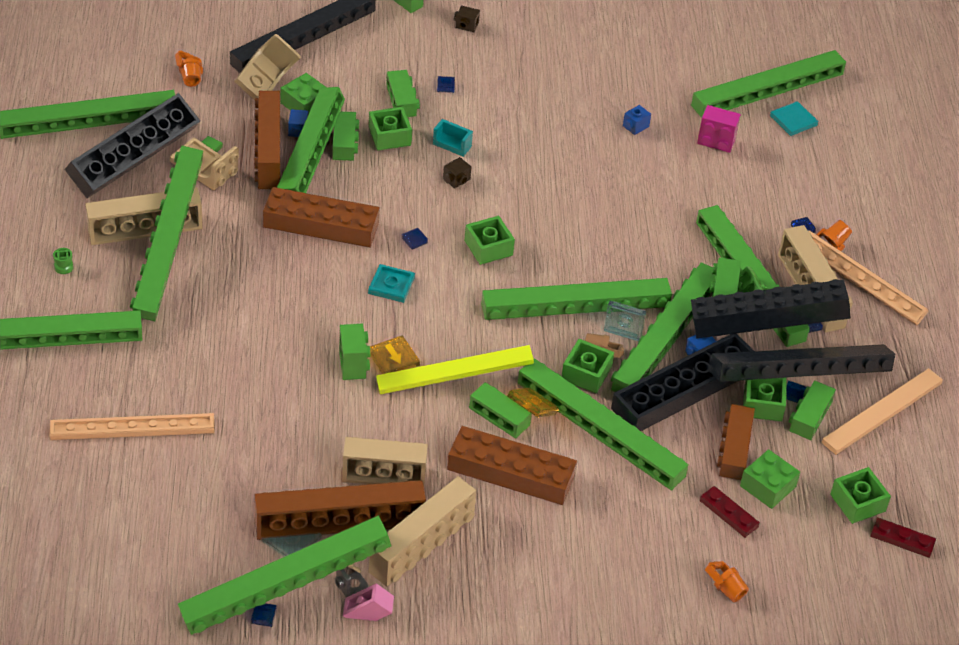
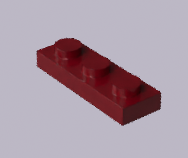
M713 486L700 496L701 503L744 538L759 527L760 522L716 486Z
M877 517L870 535L872 538L928 558L931 556L937 539Z

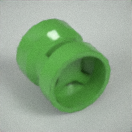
M58 248L53 253L54 269L59 274H68L74 268L70 249Z

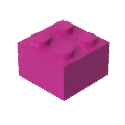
M707 105L702 116L697 144L731 153L736 140L741 114Z

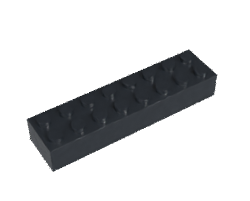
M177 93L72 160L65 168V171L84 196L89 198L192 131L200 120L182 96Z
M844 279L691 299L696 339L851 319L849 296Z
M730 334L613 393L611 409L626 422L643 431L737 382H719L709 372L712 354L751 352L754 350L738 334Z

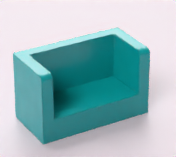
M441 119L435 126L433 145L462 157L472 147V130Z

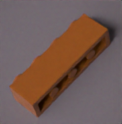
M731 404L730 412L726 411L724 423H727V426H723L721 436L725 438V441H721L719 452L723 454L718 456L717 468H720L719 476L736 480L742 479L743 471L747 465L755 408Z

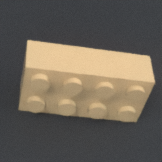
M345 437L342 482L382 484L422 480L424 486L428 444Z

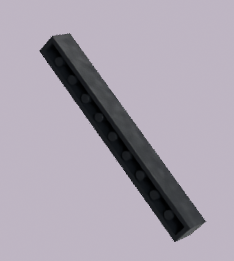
M337 0L230 51V65L241 73L256 51L275 34L279 35L296 50L375 12L376 0Z
M884 344L712 354L709 372L719 382L890 372L893 370L896 354Z

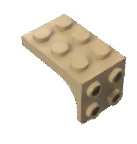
M275 34L256 51L234 82L255 100V98H259V90L272 91L282 76L301 56L279 35Z
M192 138L184 145L203 150V161L197 180L213 191L222 186L231 176L236 175L239 159L238 147L234 146L221 156L196 138ZM176 152L170 156V162L176 165L174 162Z

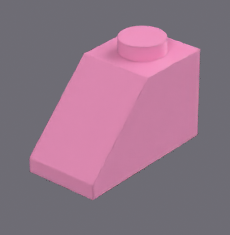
M376 583L345 598L343 616L345 618L371 621L382 619L392 614L394 595Z

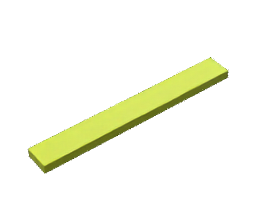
M530 345L376 375L379 393L385 394L534 364V358Z

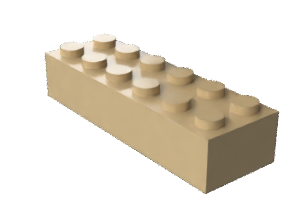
M197 187L194 189L182 232L203 229L202 203ZM160 192L85 203L91 245L151 237L152 231L156 232L157 226H155L156 217L161 215L162 212L160 210L161 201L166 199L167 194Z
M804 225L784 229L778 256L795 284L805 285L812 282H828L838 279L835 271L829 266L827 258L823 256L819 246L814 242L811 233L807 231ZM849 296V303L851 309L853 302L852 298ZM848 319L821 322L819 324L826 333L844 329Z
M459 476L387 532L392 547L369 556V573L386 587L392 582H397L403 573L413 569L419 560L426 558L435 547L441 546L446 538L451 534L457 533L463 524L469 523L475 515L476 489Z

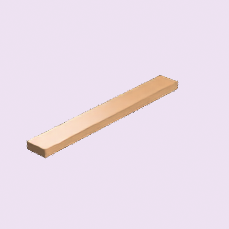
M808 231L811 233L814 242L819 246L823 256L827 258L831 269L916 326L928 313L927 308L811 231Z
M928 368L824 437L822 444L837 455L941 385L943 379Z
M214 413L50 420V440L215 433Z

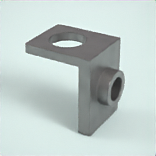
M344 569L336 571V586L338 589H341L346 598L369 586L363 576L357 571L350 575ZM351 579H357L361 584L355 588L351 587Z

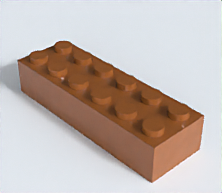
M259 90V98H255V108L258 109H255L254 156L258 157L254 158V169L258 171H255L254 178L255 182H258V189H272V187L277 188L280 182V91Z
M272 187L263 210V228L371 248L379 225L380 207Z
M462 425L448 454L447 470L563 505L575 477L577 460Z

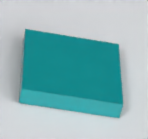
M798 101L773 110L770 113V117L790 136L818 126L819 122Z
M379 264L368 288V294L404 303L415 279V273Z

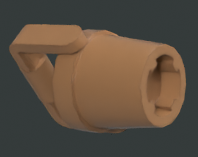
M590 333L586 335L585 341L613 351L614 357L620 358L625 352L622 344L609 341V335Z

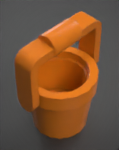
M179 50L175 57L183 82L189 87L197 86L201 82V75L203 73L202 61L192 54Z
M838 220L828 229H821L816 235L820 238L823 236L833 247L842 251L845 248L843 243L852 234V230L842 220Z
M723 561L710 562L705 568V571L715 581L714 586L716 589L721 591L732 602L739 601L749 591V587L735 567L730 568ZM721 569L723 573L720 575L716 570Z

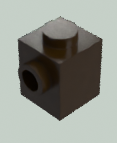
M461 5L459 11H456L454 14L455 28L475 32L480 20V10Z
M459 157L444 165L443 180L455 189L471 180L472 166Z

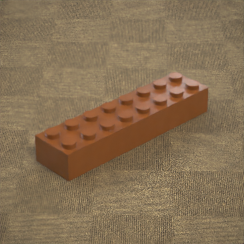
M423 481L255 494L257 540L337 534L378 515L385 529H392L426 502Z

